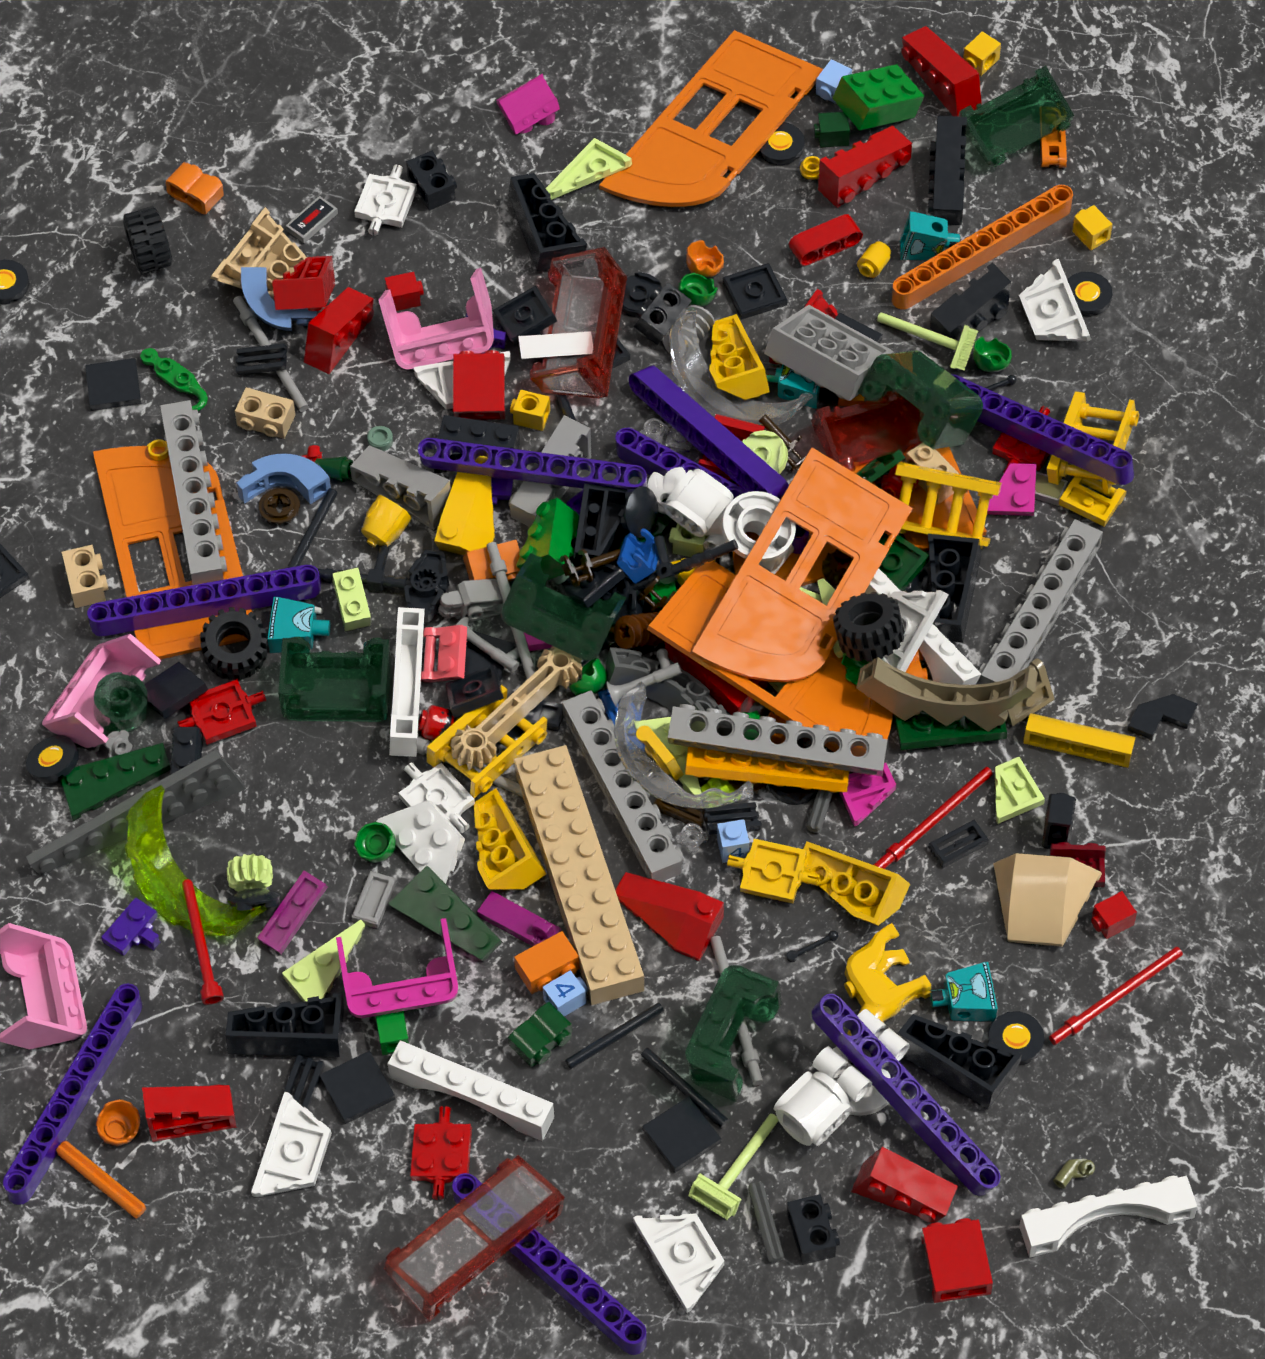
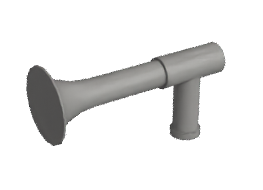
M468 617L462 618L456 624L467 627V641L490 655L492 659L509 671H516L519 666V662L516 659L520 657L517 647L507 654L494 647L471 630L468 625Z
M660 649L656 655L661 669L622 685H612L607 681V687L614 705L618 707L620 699L631 692L682 674L678 662L670 665L668 651Z

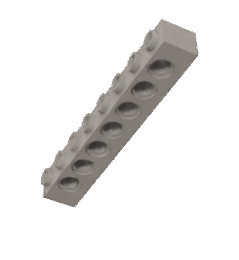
M191 400L160 405L192 584L197 585L224 580L222 572H227L225 556H219V551L223 550L221 535H215V529H220L217 513H211V508H216L213 492H207V487H212L209 471L204 472L203 466H208L205 451H200L199 446L204 445L201 430L196 431L195 425L200 424L198 410H192Z
M1074 519L1070 528L1067 526L1064 528L1060 537L1061 543L1058 547L1054 546L1048 557L1050 561L1047 566H1041L1037 574L1038 581L1035 585L1031 584L1025 595L1026 601L1023 605L1019 604L1013 615L1015 619L1012 624H1006L1001 635L1003 639L1000 644H994L989 655L991 657L989 662H984L979 669L981 673L979 684L1009 679L1029 666V663L1033 660L1100 548L1102 531Z
M591 690L563 701V717L647 878L663 882L680 875L682 863L684 862L683 854L679 847L674 848L671 842L673 838L667 825H662L660 811L656 804H651L646 784L644 782L640 783L637 778L639 776L637 767L633 761L629 762L627 759L625 744L622 740H617L615 726L611 719H606L604 715L605 708L601 699H596ZM588 721H593V722H595V723H594V724H587L586 722H588ZM599 742H604V743H606V744H605V745H598L597 743H599ZM610 763L617 764L616 766H608ZM626 784L628 787L621 788L619 785ZM631 806H639L640 808H638V809H631L630 807H631ZM644 827H649V828H651V830H649V831H644V830H641V829L644 828ZM654 849H661V850H663V851H662V852H659V853H656V852H653L652 850H654Z
M680 704L679 707L673 706L668 732L669 744L875 776L883 775L888 739H882L883 736L880 734L867 733L866 736L856 735V731L850 729H840V732L830 731L829 727L824 725H813V728L802 726L801 722L791 720L786 721V724L775 722L776 719L761 716L758 720L749 718L748 714L734 712L732 716L722 714L721 710L707 708L706 711L695 710V706ZM701 721L706 726L702 731L694 732L690 728L692 723ZM727 725L732 728V732L728 736H721L717 733L718 728ZM749 729H754L759 733V736L755 740H747L744 737V733ZM780 733L786 739L782 744H774L770 740L774 734ZM809 738L812 741V745L809 748L803 749L797 744L799 739ZM828 742H835L839 745V749L834 753H830L824 749V746ZM855 746H862L865 748L866 753L861 757H856L851 753V749Z

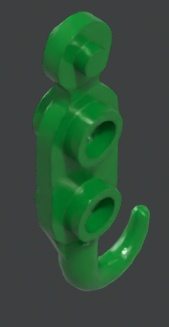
M147 348L141 352L140 357L143 364L154 366L155 373L160 379L177 391L194 394L199 398V402L192 406V410L197 409L200 411L207 405V393L200 387L195 376L171 358H160L157 351L153 348Z

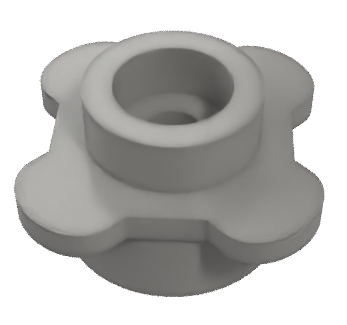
M126 730L114 731L107 736L109 739L105 743V747L109 750V758L131 751L132 744L128 740L129 733Z

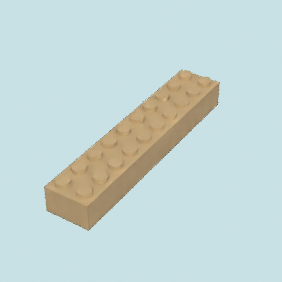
M564 745L515 758V775L521 787L523 800L570 943L579 955V970L588 989L587 994L590 1004L595 1005L643 992L644 974L567 746Z

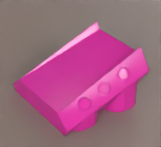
M543 73L496 100L515 135L530 132L536 123L541 125L552 124L555 121V113L560 109L557 97L555 98L543 77Z

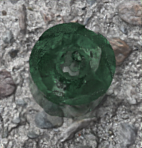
M122 672L111 673L103 677L98 682L94 692L93 711L98 724L109 731V733L114 731L120 732L121 730H126L129 733L140 727L147 715L148 697L144 683L138 677L132 674L131 676L125 675Z

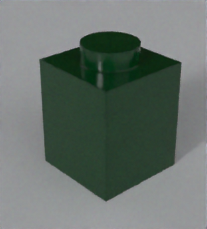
M844 112L818 113V123L813 125L814 138H819L820 148L849 146L850 127L848 116Z

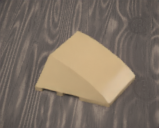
M265 207L254 220L249 231L227 259L221 262L210 278L242 288L241 267H266L267 290L270 297L274 300L272 281L274 279H283V273L286 271H290V274L294 272V266L307 257L295 243L288 239L283 232L284 229L280 224L277 225L269 215L270 212Z
M1016 853L993 863L1008 942L1063 947L1078 919V914L1083 904L1088 901L1090 892L1095 882L1100 879L1102 873L1069 857Z

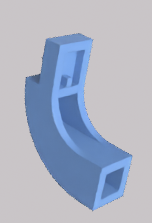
M241 267V285L245 299L254 314L266 324L280 330L292 331V321H297V325L307 326L317 316V311H308V308L275 310V301L270 297L267 290V268Z
M274 454L257 459L252 462L253 472L244 475L236 482L238 496L244 504L267 489L276 486L291 487L300 492L309 504H312L326 495L328 489L331 488L329 476L319 465L305 457L293 454Z

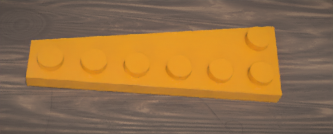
M688 747L685 775L720 778L722 780H739L749 783H766L776 786H793L803 789H820L830 792H847L849 771Z

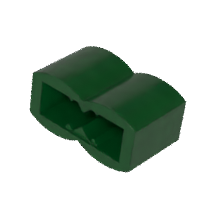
M547 1002L508 1036V1044L530 1067L535 1066L537 1063L541 1065L551 1056L550 1051L558 1045L560 1047L564 1046L571 1039L572 1023L550 1002Z

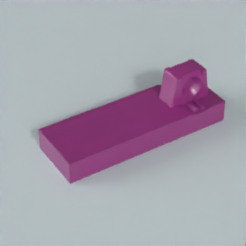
M303 871L257 939L282 955L328 886L311 874Z
M493 891L490 892L477 911L479 918L531 946H535L562 931L560 927Z

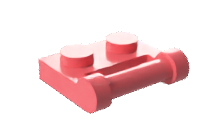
M454 625L424 628L423 637L426 638L424 671L421 672V681L440 682L464 679L467 627ZM439 638L437 671H434L436 639Z

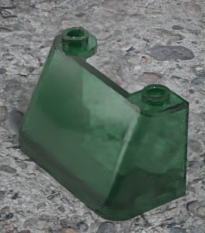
M1046 65L1035 71L1036 76L1023 80L1021 85L983 105L981 103L977 104L975 110L970 105L959 112V117H967L966 135L987 165L999 166L1011 154L1055 131L1060 133L1071 127L1070 122L1073 120L1074 114Z

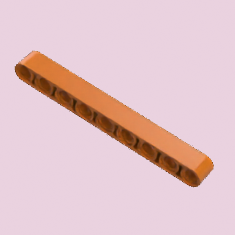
M1066 185L1054 186L898 277L893 282L892 304L898 309H908L1066 217L1071 211L1072 189Z

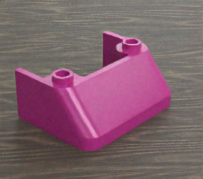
M446 918L441 919V933L446 956L434 958L428 963L426 977L372 986L371 979L363 972L347 973L342 938L336 937L347 1006L353 1016L366 1018L452 1002L457 997L458 982Z

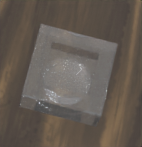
M670 426L665 446L679 454L690 456L693 445Z

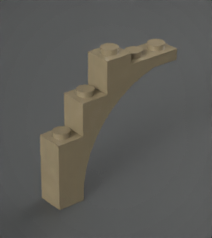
M877 657L860 668L857 689L904 721L914 715H918L923 710L945 726L966 716L986 731H990L1006 721L1008 709L1013 708L1017 703L1031 697L1035 693L1038 672L1028 667L1016 676L1003 681L976 685H958L916 677L891 666Z

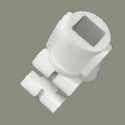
M694 469L693 471L689 470L675 486L665 502L664 510L670 518L695 536H708L703 543L705 549L714 548L735 539L738 549L734 552L746 559L756 541L749 538L745 533L754 532L760 536L780 499L772 494L759 491L747 492L733 499V494L724 485L703 470ZM785 518L758 565L776 574L794 551V547L791 544L796 531L794 522Z
M864 1009L857 1015L859 1019L900 1061L908 1051L909 1043L869 1010ZM829 1046L825 1047L816 1056L812 1064L819 1072L812 1074L808 1071L804 1073L778 1099L774 1106L777 1118L783 1128L794 1139L806 1146H810L812 1143L816 1146L822 1144L849 1115L862 1116L873 1114L889 1104L872 1085V1082L850 1064L852 1062L837 1046L833 1049ZM862 1048L863 1053L866 1056L871 1057L870 1052L867 1049ZM881 1069L883 1075L890 1078L888 1071Z

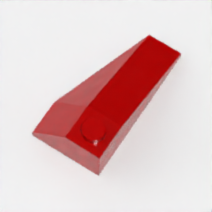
M625 872L615 890L619 902L636 917L644 920L655 934L658 933L674 951L697 961L701 960L710 943V939L714 936L724 918V902L699 891Z

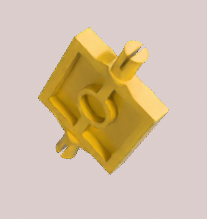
M753 839L751 850L746 855V858L729 855L727 866L743 869L740 892L792 904L801 883L818 886L820 880L819 874L804 872L807 850L759 839Z

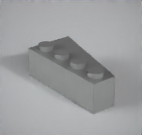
M564 415L541 453L591 459V430L589 427ZM534 463L530 471L536 470L539 465ZM561 466L552 469V472L555 474H561L565 471V468ZM523 481L518 491L514 492L509 500L511 518L530 527L537 515L536 509L542 502L555 498L561 499L569 487Z
M370 445L350 466L352 481L377 496L382 495L405 509L411 517L434 530L439 525L451 491L450 480Z

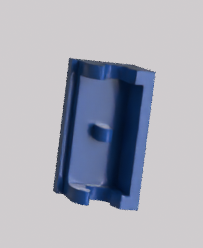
M641 529L640 531L641 535L646 538L644 542L638 541L637 537L631 533L625 536L617 560L618 566L635 584L655 572L658 563L654 537L646 529Z

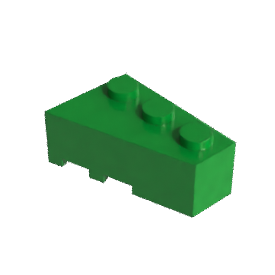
M558 498L542 502L536 509L537 515L533 524L528 529L527 540L519 552L520 557L516 564L517 568L538 584L564 575L562 565L565 562H561L560 557L566 555L569 558V556L574 555L571 541L577 535L579 514Z

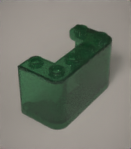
M918 350L877 356L858 390L859 394L870 401L882 399L886 391L892 395L900 394L924 412L925 415L918 427V436L932 450L963 445L983 409V402L978 394Z
M530 553L516 575L501 611L502 619L509 626L586 661L595 659L609 637L626 597L614 592L608 600L602 601L599 598L593 608L581 606L571 598L545 586L550 575L544 574L541 569L543 558Z
M302 637L282 638L278 695L283 717L296 721L368 722L383 721L388 717L391 677L389 639L371 638L364 643L363 653L355 651L332 653L330 651L311 652L310 644Z
M731 965L724 969L686 1048L685 1054L690 1079L695 1085L737 1102L743 1088V1080L739 1074V1069L734 1068L731 1064V1046L745 1018L762 1024L774 1020L782 1005L778 981L738 965Z

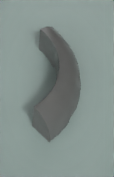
M610 648L606 661V684L608 681L612 685H622L642 678L661 669L659 661L642 657V652ZM681 669L682 674L632 692L658 702L671 712L673 706L679 707L680 704L695 706V710L706 711L707 708L721 710L722 714L728 715L721 704L717 705L709 695L710 690L683 669ZM696 721L692 723L690 728L694 732H700L706 725L701 721ZM727 725L720 726L717 730V733L721 736H728L732 732V728Z

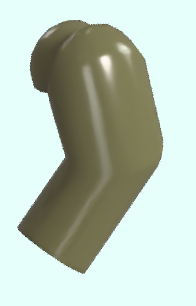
M1087 1159L1068 1160L1053 1179V1182L1059 1188L1064 1189L1072 1178H1084L1092 1175L1095 1171V1164Z

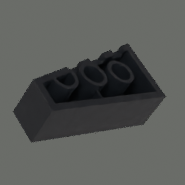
M937 116L935 141H930V156H934V160H930L929 175H934V180L929 179L928 194H932L933 199H928V214L946 219L948 225H962L967 117Z
M535 173L511 177L508 197L536 270L543 271L584 263L587 243L577 235L574 225L571 222L568 223L559 205L553 203L550 193Z
M928 533L932 592L941 590L949 594L935 619V626L949 641L963 643L981 561L980 540L977 538Z
M342 992L333 993V997L319 999V996L307 998L308 1001L291 1004L290 1001L281 1002L277 1007L266 1008L265 1006L228 1012L225 1034L228 1054L340 1057L344 1017Z
M914 1014L911 1015L897 1033L910 1045L908 1051L903 1056L904 1058L987 1110L1018 1071L1022 1053L1014 1050L1012 1053L999 1049L1000 1045L988 1042V1044L971 1039L972 1035L964 1032L958 1034L949 1031L945 1025Z

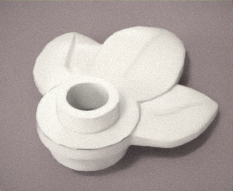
M683 467L673 468L665 476L657 472H653L650 476L648 488L653 491L657 498L658 512L666 514L664 510L665 502L661 501L669 497L675 486L686 474Z

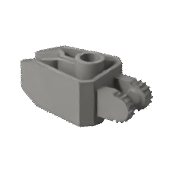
M497 579L463 581L458 584L457 591L443 593L440 598L441 605L439 606L438 613L445 618L460 616L462 619L468 617L469 622L499 615L506 609Z

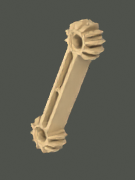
M563 644L561 648L552 645L550 650L544 649L537 662L538 670L476 728H470L466 725L464 730H457L455 737L451 740V755L453 759H458L457 763L459 766L467 764L469 770L473 766L481 770L483 764L489 765L492 762V758L496 755L497 747L495 744L558 685H562L567 689L569 683L574 684L578 681V677L582 674L580 655H575L574 648L566 650Z

